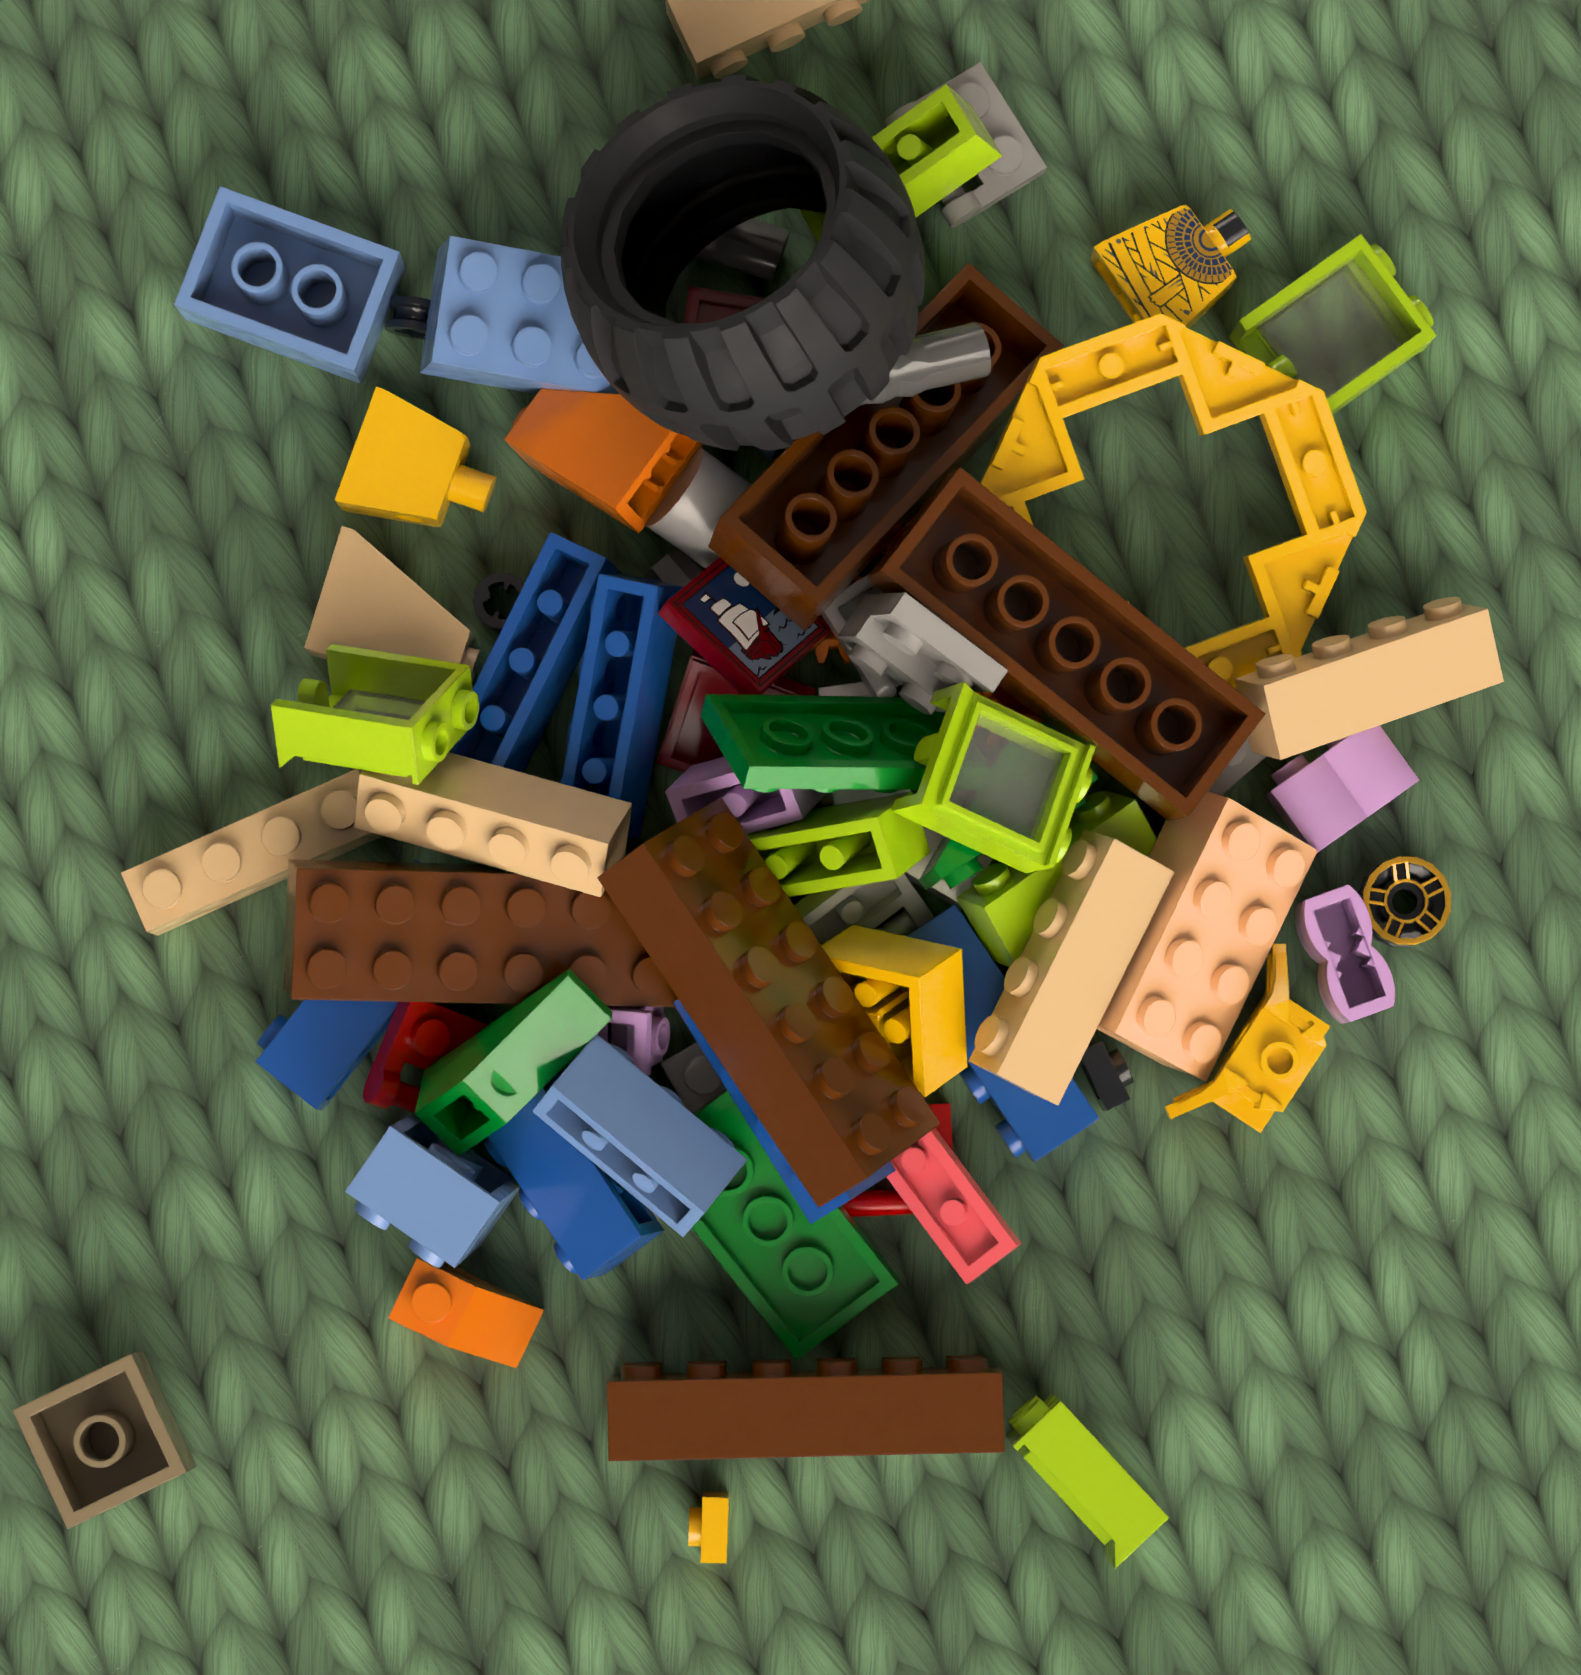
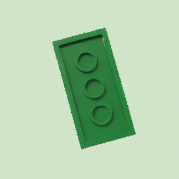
M706 694L701 712L702 720L743 789H752L764 793L774 792L778 789H812L822 793H833L838 789H867L880 793H894L898 790H918L926 766L914 760L915 749L923 737L939 733L945 716V712H936L935 710L931 716L926 715L912 707L901 697ZM972 740L969 743L952 793L957 790H984L990 767Z
M725 1088L693 1114L709 1128L719 1130L725 1134L733 1143L734 1148L748 1160L708 1210L693 1225L692 1229L795 1359L798 1360L898 1285L899 1277L843 1206L838 1207L812 1224L809 1223Z

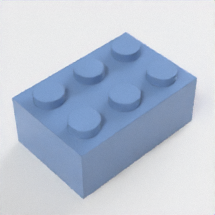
M220 186L174 305L187 321L362 385L391 309L389 306L391 296H396L406 266L399 251Z
M449 236L438 248L420 366L421 374L537 394L541 388L620 394L608 382L590 357L573 321L564 291L561 256Z
M412 1114L388 1128L345 1192L358 1200L353 1208L364 1219L383 1230H386L391 1223L411 1237L412 1240L409 1242L408 1247L417 1256L438 1268H441L444 1262L455 1268L482 1245L521 1187L514 1177L472 1148L458 1156L415 1114Z

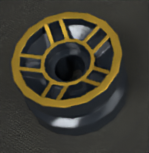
M1399 856L1377 865L1363 878L1357 891L1364 901L1371 918L1372 938L1390 947H1410L1432 939L1445 926L1451 912V891L1445 876L1432 863L1418 857ZM1401 889L1410 897L1416 896L1417 905L1412 906L1407 914L1397 912L1392 904L1394 894Z

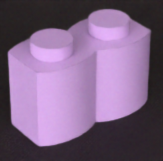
M1380 725L1326 744L1330 750L1310 764L1304 755L1301 754L1271 775L1278 786L1266 795L1267 799L1293 835L1318 850L1317 853L1419 781Z
M1345 885L1296 904L1295 924L1297 933L1306 952L1319 964L1317 971L1318 988L1322 1001L1332 1017L1340 1024H1344L1393 1007L1395 1002L1393 977L1384 958L1371 946V918L1360 895L1350 885Z

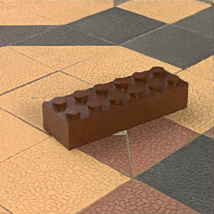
M969 263L918 314V326L915 336L976 322L984 330L990 348L991 370L989 375L925 390L912 397H895L885 403L859 405L844 417L845 423L823 435L817 431L796 439L792 446L788 447L718 520L708 547L804 631L813 624L912 520L943 478L962 467L1011 416L1036 359L1064 348V345Z
M961 467L943 478L866 578L883 593H907L1008 671L999 683V686L1055 731L1082 744L1096 746L1092 760L1168 821L1190 816L1266 714Z
M722 797L644 842L597 877L818 1208L870 1177L940 1124L926 1103L925 1098L897 1060L888 1043L881 1036L851 988L844 981L816 939L813 931L803 920L779 884L778 879L771 872Z
M288 859L283 989L291 1000L519 1004L568 969L606 1006L675 1007L673 1002L678 1000L606 890L601 897L484 864Z
M982 1354L946 1355V1367L922 1368L920 1356L881 1357L882 1368L857 1369V1361L854 1357L817 1358V1370L792 1371L791 1359L752 1360V1371L727 1372L726 1360L688 1361L687 1373H662V1362H626L624 1366H621V1374L611 1375L607 1381L608 1461L1005 1452L1003 1373L997 1366H988V1358H984Z

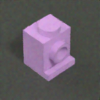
M607 1006L613 1012L612 1019L609 1021L611 1023V1045L623 1049L632 1058L637 1068L647 1076L651 1075V1067L663 1061V1055L666 1053L670 1042V1023L664 1015V1007ZM608 1023L597 1033L607 1043Z

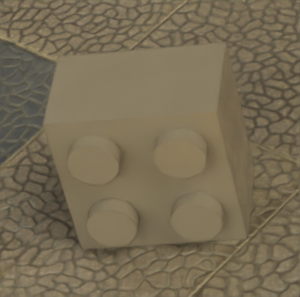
M143 1350L131 1353L12 1410L67 1529L197 1467Z

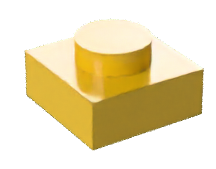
M703 1492L702 1507L689 1508L688 1546L701 1547L700 1563H727L728 1492Z

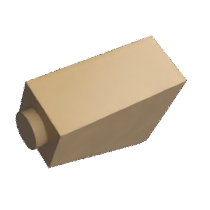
M342 526L304 646L309 654L327 660L326 649L331 644L466 664L470 665L473 682L481 650L472 648L475 638L471 631L358 532Z

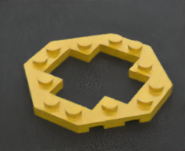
M1162 313L1036 359L980 482L1031 525L1033 523L1025 501L1084 480L1063 420L1067 416L1178 376L1199 436L1257 415L1260 416L1302 535L1243 557L1264 618L1184 648L1236 690L1234 679L1255 672L1256 662L1281 654H1292L1294 658L1301 656L1303 652L1300 651L1315 619L1319 618L1340 572L1338 568L1352 537H1356L1367 513L1324 391L1300 379L1295 380L1266 366V363L1225 343L1216 342L1185 327V324Z

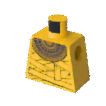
M1181 205L1094 246L1089 260L1133 323L1162 313L1185 324V327L1189 329L1232 287L1237 276L1225 258L1251 241V237L1240 217L1232 209L1227 210L1203 227L1193 211L1187 205Z

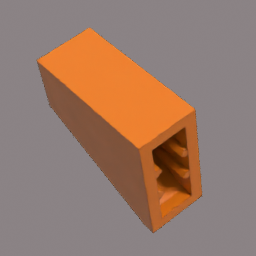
M543 388L539 390L531 403L518 413L514 420L513 428L504 439L529 466L638 534L660 505L698 447L703 445L686 435L675 433L660 426L638 411L621 394Z
M419 1257L416 1258L388 1319L449 1348L517 1368L545 1309L462 1269L454 1268L447 1262H444L441 1268H438Z

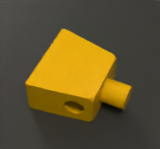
M376 386L335 501L342 510L350 513L441 527L451 501L484 513L495 487L496 476L465 466L471 446L465 434L389 391Z

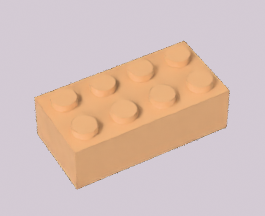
M1211 792L1205 794L1189 817L1171 821L1166 819L1148 857L1174 871V874L1097 1030L1164 1066L1207 1082L1318 850L1234 800Z

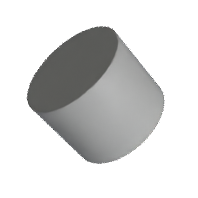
M698 447L645 526L696 563L707 568L720 558L708 547L719 518L752 484L703 448Z

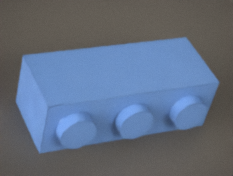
M598 1034L591 1039L554 1082L532 1111L682 1237L702 1217L748 1160L734 1148L733 1143L725 1134L719 1130L709 1128L685 1108L682 1100L676 1093L655 1083L634 1065L632 1058L623 1049L607 1043Z

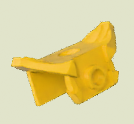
M1273 943L1269 955H1267L1265 994L1208 1081L1175 1097L1173 1103L1164 1106L1169 1119H1173L1212 1101L1261 1133L1275 1111L1283 1112L1326 1047L1324 1035L1330 1028L1328 1024L1289 999L1286 944Z

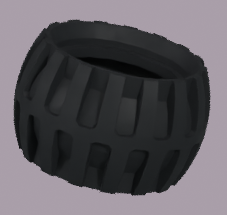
M749 75L722 76L721 82L700 86L689 83L667 92V98L652 105L643 112L637 109L617 125L619 131L600 151L594 149L581 169V182L575 197L568 198L562 222L564 248H562L561 269L564 291L573 321L590 357L608 382L638 411L666 429L686 435L701 444L738 451L740 445L756 446L767 451L791 447L792 440L808 436L817 431L824 435L845 423L844 417L867 398L873 401L890 381V371L900 355L907 356L913 343L918 326L917 306L922 305L924 296L925 261L922 239L908 192L893 164L872 137L847 114L830 106L825 100L808 90L778 79L773 84L764 83ZM794 208L825 213L819 244L802 268L773 294L737 314L709 323H675L666 319V302L676 279L693 258L716 238L743 222L773 211Z

